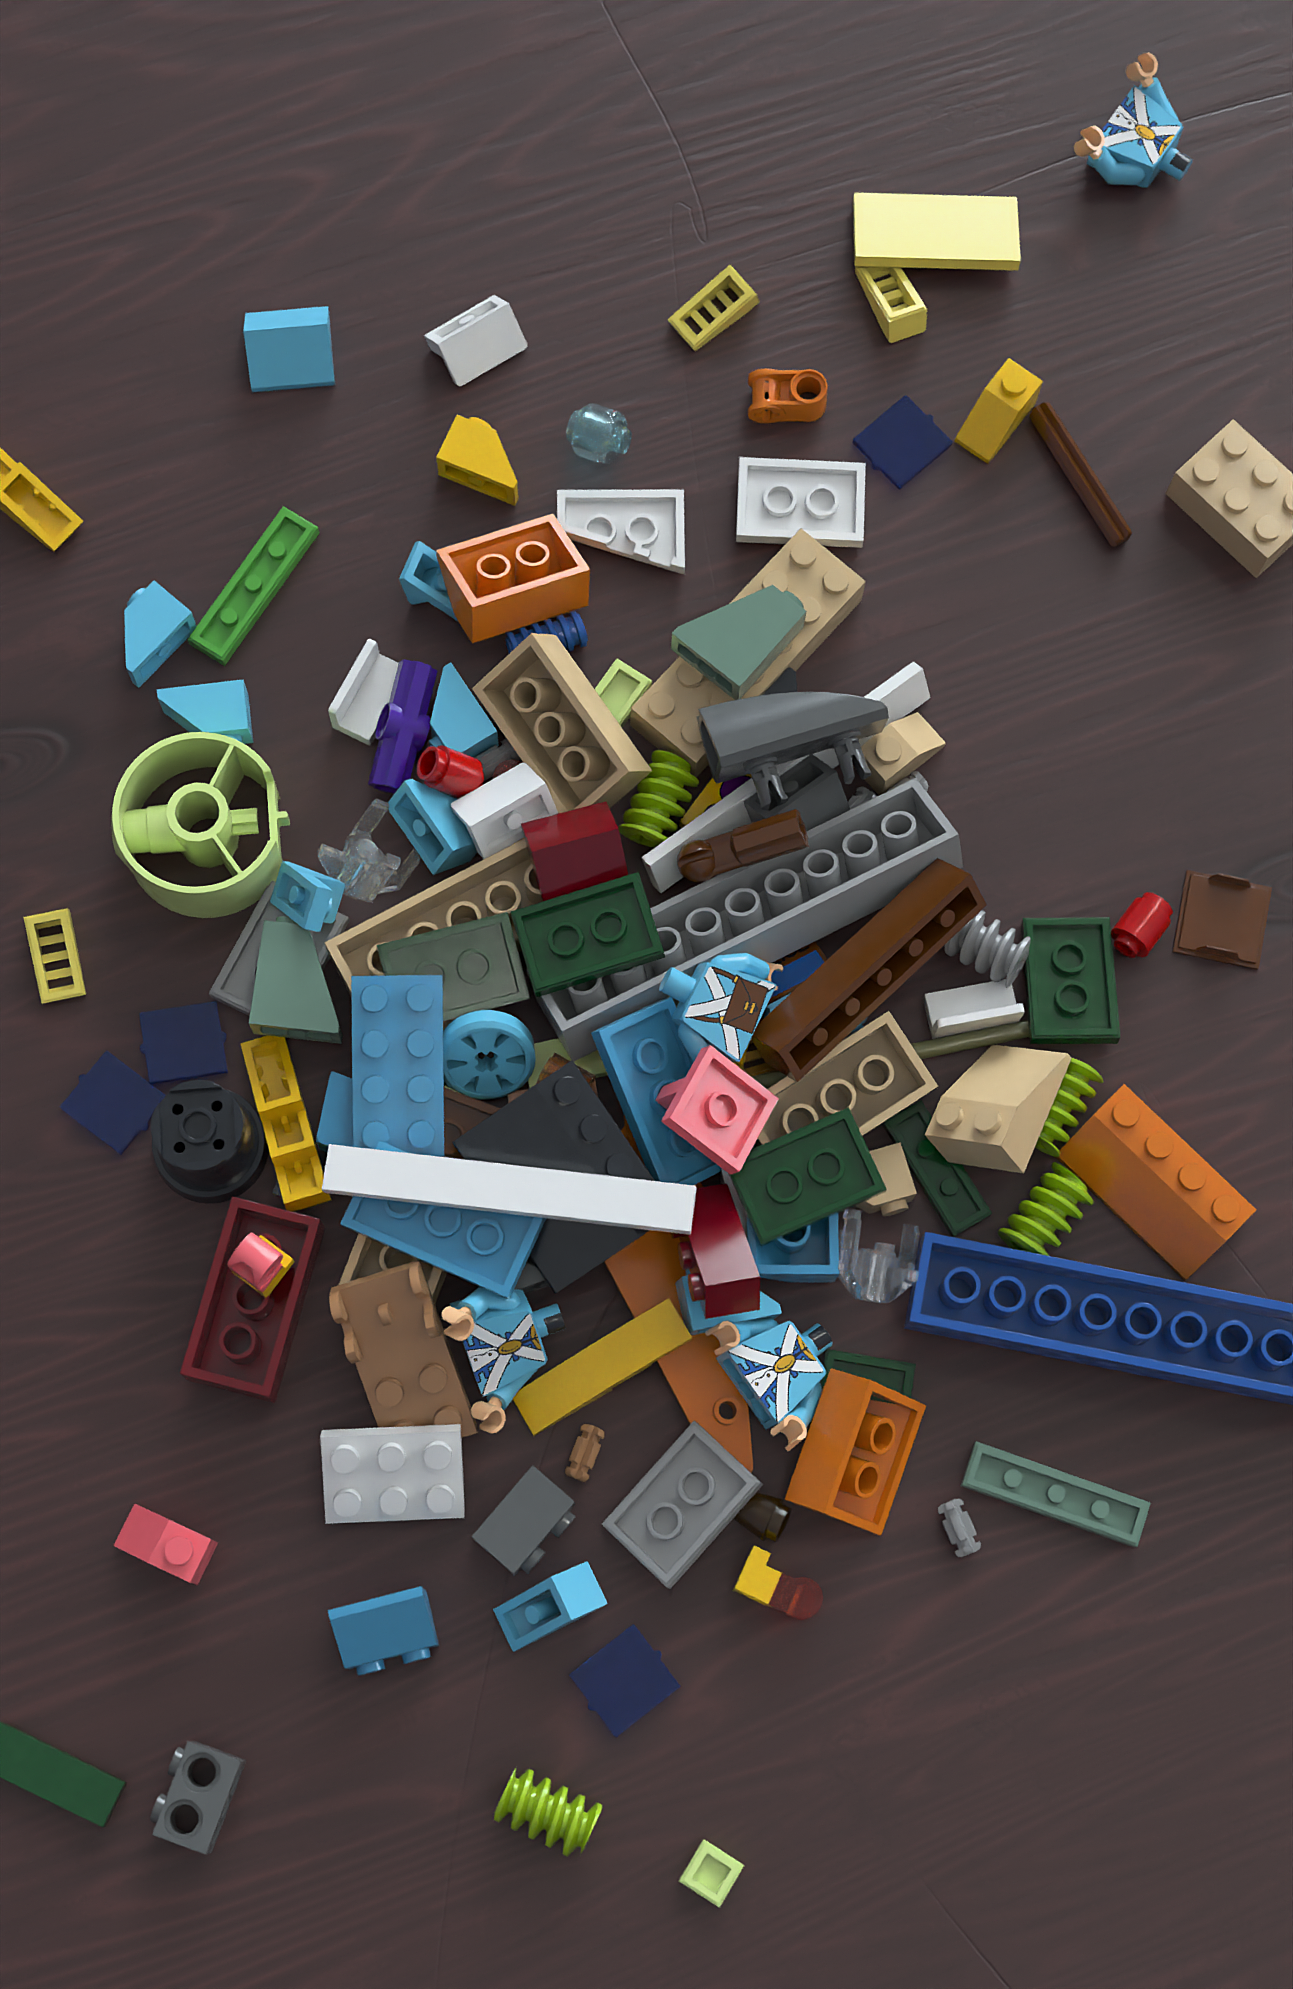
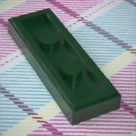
M921 1100L883 1122V1127L894 1144L901 1142L910 1171L951 1237H956L990 1217L992 1212L962 1164L947 1162L925 1136L932 1116Z
M0 1721V1778L92 1823L106 1827L127 1782Z

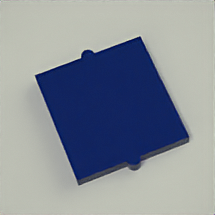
M905 395L853 438L852 443L872 462L874 470L879 469L900 490L952 446L953 441L933 422L934 418L931 414L926 415Z
M216 1001L139 1013L144 1042L140 1045V1052L146 1056L150 1085L228 1073L223 1045L227 1037L225 1032H221Z
M106 1050L86 1075L82 1074L79 1076L80 1083L62 1103L60 1108L122 1155L141 1130H148V1122L152 1118L154 1109L166 1095Z
M634 1624L569 1674L589 1701L588 1709L590 1711L596 1710L615 1737L619 1736L680 1687L679 1683L661 1661L662 1653L659 1650L654 1651Z

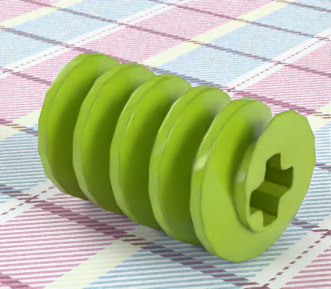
M656 750L652 753L651 760L653 763L649 764L652 772L638 783L637 790L639 793L633 795L630 800L632 809L624 812L623 820L625 824L618 826L619 832L623 836L649 847L658 846L668 839L662 834L663 830L677 832L678 825L669 817L670 815L676 817L684 816L685 810L676 802L677 800L690 802L692 795L683 787L684 785L697 787L699 784V780L690 773L691 765L686 760L674 753Z
M1074 1058L1069 1063L1035 1145V1148L1048 1155L1058 1157L1061 1154L1060 1150L1052 1143L1054 1139L1066 1143L1070 1139L1061 1127L1066 1125L1076 1128L1079 1124L1070 1112L1074 1110L1085 1113L1088 1109L1079 1097L1082 1095L1094 1098L1097 1094L1088 1082L1093 1081L1101 1084L1104 1082L1102 1076L1088 1064Z
M1052 1162L1051 1168L1053 1173L1047 1172L1041 1176L1040 1182L1043 1187L1035 1186L1030 1190L1029 1195L1032 1201L1023 1200L1020 1202L1018 1209L1021 1215L1012 1214L1008 1217V1224L1011 1229L1000 1228L998 1230L1000 1238L1011 1249L1049 1256L1043 1247L1045 1243L1055 1247L1061 1245L1060 1240L1054 1233L1055 1230L1058 1229L1069 1234L1072 1231V1228L1065 1219L1067 1215L1079 1220L1082 1219L1083 1214L1076 1206L1078 1201L1089 1206L1093 1205L1094 1200L1088 1194L1087 1187L1070 1170L1057 1162Z
M515 1768L495 1810L494 1820L500 1822L510 1812L512 1813L511 1829L517 1831L528 1821L529 1838L534 1839L544 1829L547 1831L545 1846L551 1848L562 1838L564 1839L563 1855L569 1856L578 1846L581 1847L582 1853L602 1810V1805L596 1803L585 1812V1796L579 1794L568 1804L567 1787L562 1786L555 1794L550 1795L551 1779L545 1777L534 1787L532 1786L534 1771L528 1769L518 1779L515 1777Z

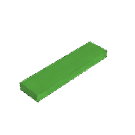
M283 506L187 639L189 645L225 666L319 535V528Z

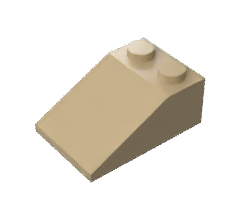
M992 1045L941 1096L925 1136L947 1162L1024 1173L1072 1058L1068 1053Z

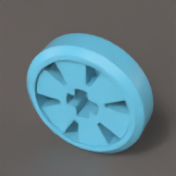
M494 1010L474 1011L456 1018L443 1030L444 1082L449 1088L463 1095L479 1100L502 1098L520 1089L533 1073L536 1059L533 1037L528 1028L512 1015ZM480 1052L485 1054L483 1059L478 1058ZM489 1052H493V1053H494V1057H492V1058H489V1057L486 1056V1055H487Z

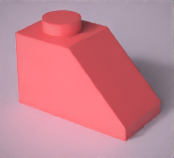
M134 1503L114 1546L189 1583L198 1585L218 1542Z

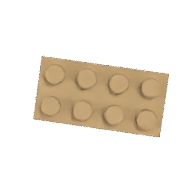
M531 633L472 688L523 763H526L546 783L558 813L605 801L610 809L652 772L642 755L556 635Z
M888 1011L841 1041L799 1082L787 1076L767 1089L779 1099L759 1134L755 1145L757 1147L848 1107L863 1136L937 1088L938 1085Z

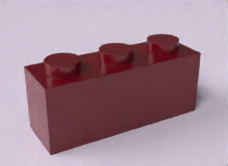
M728 1184L696 1188L691 1235L670 1232L672 1239H680V1242H678V1256L682 1270L689 1269L691 1273L688 1274V1286L692 1301H700L705 1319L760 1310V1275Z

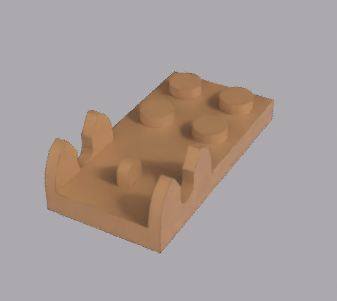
M420 1260L331 1287L329 1301L332 1317L337 1324L341 1323L346 1356L350 1363L356 1364L378 1428L461 1424V1438L477 1433L478 1425L475 1418L472 1417L471 1405L447 1337L444 1334V1329Z

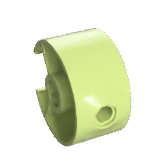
M190 732L159 741L142 752L127 768L114 796L111 829L116 855L130 869L140 886L152 899L167 909L182 915L215 918L239 912L260 900L266 887L272 881L276 882L283 861L281 856L280 827L290 825V819L286 811L278 812V799H280L272 772L254 750L240 741L225 735L209 732ZM218 767L210 784L195 782L184 785L173 793L168 804L147 806L146 809H141L148 797L161 784L175 775L197 768ZM246 775L259 783L267 791L270 840H268L258 858L248 868L241 871L232 858L238 848L239 835L259 833L257 808L229 809V804L241 780ZM207 818L217 820L215 825L207 831L201 833L189 832L192 826L200 820ZM182 852L189 862L199 867L212 868L224 864L233 878L208 886H180L163 881L150 874L137 863L134 854Z

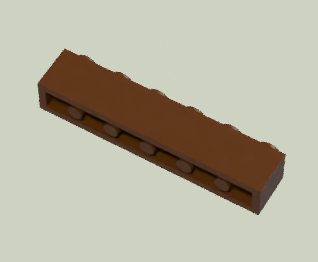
M939 858L933 861L758 1023L751 1039L765 1062L794 1081L799 1082L987 906L972 875Z

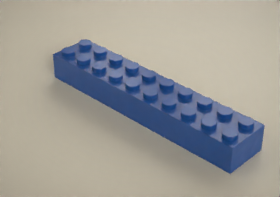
M925 1232L919 1240L904 1329L1293 1405V1304L929 1232Z

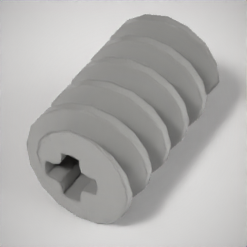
M981 910L945 944V953L949 956H955L960 952V961L964 965H969L976 960L975 970L980 974L985 973L991 968V980L1000 982L1006 977L1005 986L1008 988L1020 973L1028 957L1031 938L1027 936L1019 944L1013 943L1016 929L1011 928L1003 936L999 935L1001 921L996 919L988 927H985L983 924L986 912Z

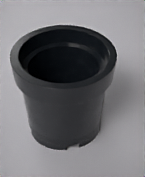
M191 1080L176 1085L157 1104L151 1118L152 1152L160 1176L175 1193L194 1202L213 1204L231 1200L232 1197H238L258 1180L268 1159L269 1148L258 1111L240 1095L224 1089L211 1081ZM214 1104L223 1105L222 1109L218 1112L213 1111L212 1106ZM219 1140L225 1143L221 1150L214 1148V1144ZM178 1144L185 1145V1150L182 1153L175 1152V1147Z

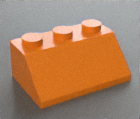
M554 514L436 550L437 560L454 615L472 643L588 606L590 568Z
M830 1368L785 1500L881 1536L926 1405L870 1379ZM873 1395L892 1403L870 1400Z

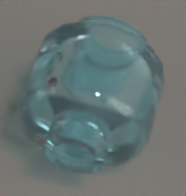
M588 403L580 410L574 411L566 431L567 440L571 442V448L576 455L604 464H610L620 454H625L632 440V432L628 429L627 419L621 411L594 403Z

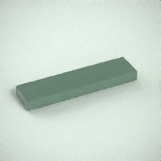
M977 1441L974 1442L960 1485L961 1487L1134 1548L1138 1547L1151 1504L1145 1500Z

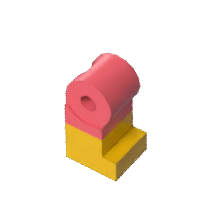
M252 1232L239 1244L227 1265L234 1275L267 1298L295 1261L262 1235L258 1237Z

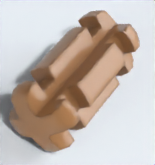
M583 1424L581 1426L582 1436L577 1437L569 1458L571 1465L570 1467L566 1466L565 1469L567 1476L582 1482H586L589 1479L588 1469L593 1468L601 1444L598 1442L600 1439H604V1431L590 1424Z

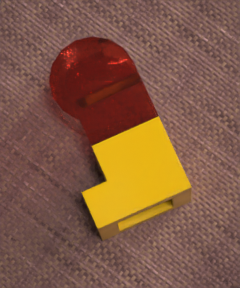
M753 1546L733 1591L793 1619L803 1620L815 1615L821 1608L823 1601L822 1590L819 1585L810 1578L799 1577L794 1579L766 1566L771 1553Z

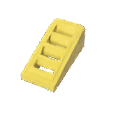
M729 265L667 320L694 351H697L748 313L759 303V299L745 280ZM729 287L739 297L734 303L724 293ZM716 297L727 308L722 314L711 302ZM702 307H705L715 319L710 324L698 312ZM690 316L702 328L698 335L685 323V320Z
M855 267L857 278L883 333L890 343L920 334L926 330L927 308L901 267ZM887 274L891 275L890 278L874 282V279L885 276ZM897 288V290L882 294L884 292Z
M66 908L23 917L41 1003L44 1004L86 995L70 909ZM62 925L63 933L39 938L38 929ZM61 942L66 944L67 950L42 954L41 946ZM69 959L70 967L46 972L44 963ZM68 976L73 977L74 984L49 989L48 980Z

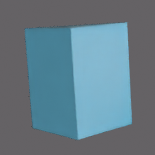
M328 306L245 313L243 332L252 392L335 385Z

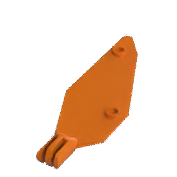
M624 1115L625 1126L621 1132L644 1164ZM701 1182L693 1185L696 1186V1188L703 1187ZM649 1230L604 1261L634 1318L669 1298L683 1321L675 1283L682 1276H686V1271L682 1270L678 1256V1242H680V1239H672L670 1232ZM705 1333L691 1335V1341L658 1359L657 1363L690 1425L693 1421H696L747 1470L752 1472L753 1455L748 1404L716 1359L720 1356L714 1353V1350L720 1348L718 1338L713 1334L706 1336ZM721 1404H728L732 1408L733 1416L731 1419H724L720 1416L719 1406Z

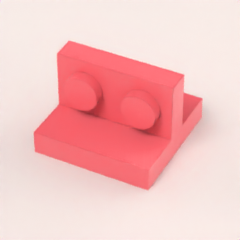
M709 1045L701 1048L686 1077L664 1085L655 1101L667 1109L661 1120L662 1123L731 1175L740 1172L779 1098Z

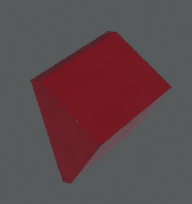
M606 801L521 823L542 901L628 875L619 828Z

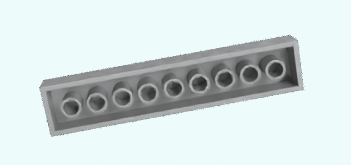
M914 778L807 831L809 838L808 848L719 874L650 908L665 958L540 997L535 995V998L569 1057L574 1062L597 1050L591 1032L663 998L670 997L659 991L662 979L670 967L692 977L699 963H710L717 955L748 953L765 962L772 963L885 907L937 858L960 869L963 868L959 834L919 781ZM527 969L526 972H527L529 981H530L531 986H532V989H533V985H532V982H531V979H530V975H529V972H528V969ZM673 998V1001L677 1008L679 1001Z

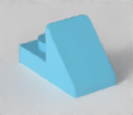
M421 541L415 542L399 578L408 602L412 605L429 602L457 620L440 570L436 551Z
M282 861L270 902L303 929L320 932L323 922L330 924L335 921L345 884L340 880L294 863Z

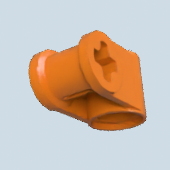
M765 368L755 370L748 375V385L752 388V405L748 408V417L754 422L766 424L785 421L812 422L821 418L826 410L828 385L825 377L816 370H776ZM811 392L816 394L817 397L808 400L803 399L799 395ZM765 393H768V399H765Z

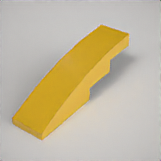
M0 448V509L51 551L55 552L83 523V520L21 462L17 464Z
M267 1035L240 1043L286 1210L294 1212L330 1201V1194L324 1193L322 1190L324 1172L286 1038Z
M668 1298L526 1385L517 1392L513 1401L533 1436L609 1393L615 1386L650 1367L653 1362L691 1341L692 1336Z

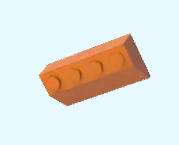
M1125 1084L1060 1149L1061 1154L1056 1157L1184 1281L1205 1263L1257 1210Z

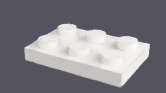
M740 457L736 542L786 544L802 528L822 546L862 548L864 541L865 463Z
M461 1424L322 1430L321 1454L326 1524L465 1517Z

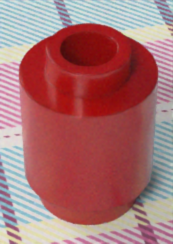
M443 745L426 748L417 764L418 777L424 780L426 786L457 798H461L479 788L484 782L483 767L479 759Z
M1150 892L1144 893L1142 897L1135 898L1111 930L1115 948L1129 958H1135L1136 956L1146 957L1171 924L1170 917L1173 914V910L1169 903L1162 897Z

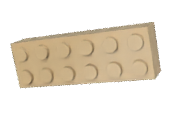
M802 528L730 602H735L774 585L782 592L789 591L800 599L804 609L807 611L804 628L741 699L763 695L788 667L796 671L862 600L866 581ZM679 656L631 707L630 726L657 749L674 753L686 760L691 765L690 773L697 777L709 765L696 717L699 716L698 709L733 701L734 699Z
M525 838L324 942L328 955L350 996L352 997L351 976H384L376 947L379 944L508 912L518 953L521 952L522 949L511 911L543 902Z

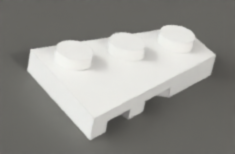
M557 490V520L570 540L683 575L685 574L684 490Z

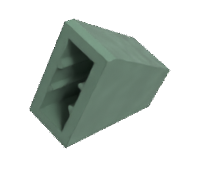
M771 585L678 626L672 633L671 650L734 700H738L744 696L804 628L807 611L804 609L800 599L789 591L782 592L774 585Z
M279 916L276 918V921L264 920L248 1023L253 1034L342 1044L343 1034L310 930L303 929L288 916Z

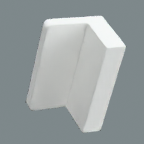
M495 295L424 335L430 349L443 358L454 383L458 386L468 383L527 348V342L509 303Z
M367 640L328 709L332 728L371 746L376 737L375 732L380 713L385 704L389 703L399 664L379 654L376 641Z
M520 763L451 803L453 812L466 825L476 850L483 859L523 839L521 823L559 814L546 783L526 763Z
M1006 979L1000 982L992 981L927 993L923 997L932 1039L1019 1022L1025 1013L1023 1003L1016 1004L1012 984L1006 988Z

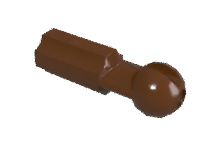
M794 809L705 840H692L681 848L677 856V866L680 874L688 881L695 883L705 882L715 875L741 867H748L808 848L809 838L800 812Z

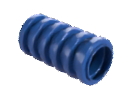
M575 610L570 611L569 616L565 618L562 614L556 616V621L554 622L546 619L542 626L534 623L531 625L530 630L522 627L519 629V633L515 635L512 631L508 632L505 638L509 653L531 633L556 635L568 652L574 651V646L578 644L581 648L586 647L588 641L581 616Z

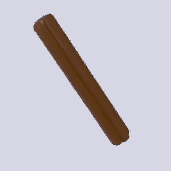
M1048 402L1037 405L1031 410V421L1109 544L1117 547L1130 539L1132 531L1052 405Z

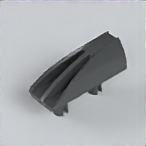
M788 692L754 696L698 709L699 716H696L707 761L716 784L751 774L762 810L769 809L771 804L769 789L779 806L788 801L776 765L827 749L835 750L845 784H851L855 777L853 765L861 780L871 776L872 774L866 763L859 739L881 733L889 719L888 708L881 701L856 695L830 692Z

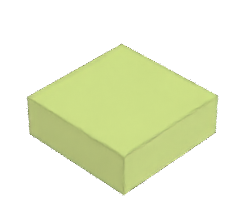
M703 1839L681 1875L679 1882L720 1908L744 1865Z

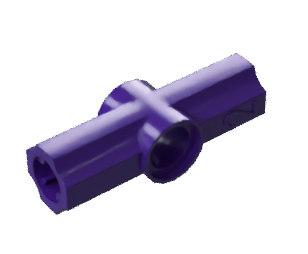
M405 659L399 661L389 703L387 702L383 707L376 726L375 736L379 743L368 785L376 790L395 794L403 782L411 778L416 754L424 746L430 728V716L427 715L437 675V670L433 669L431 665Z

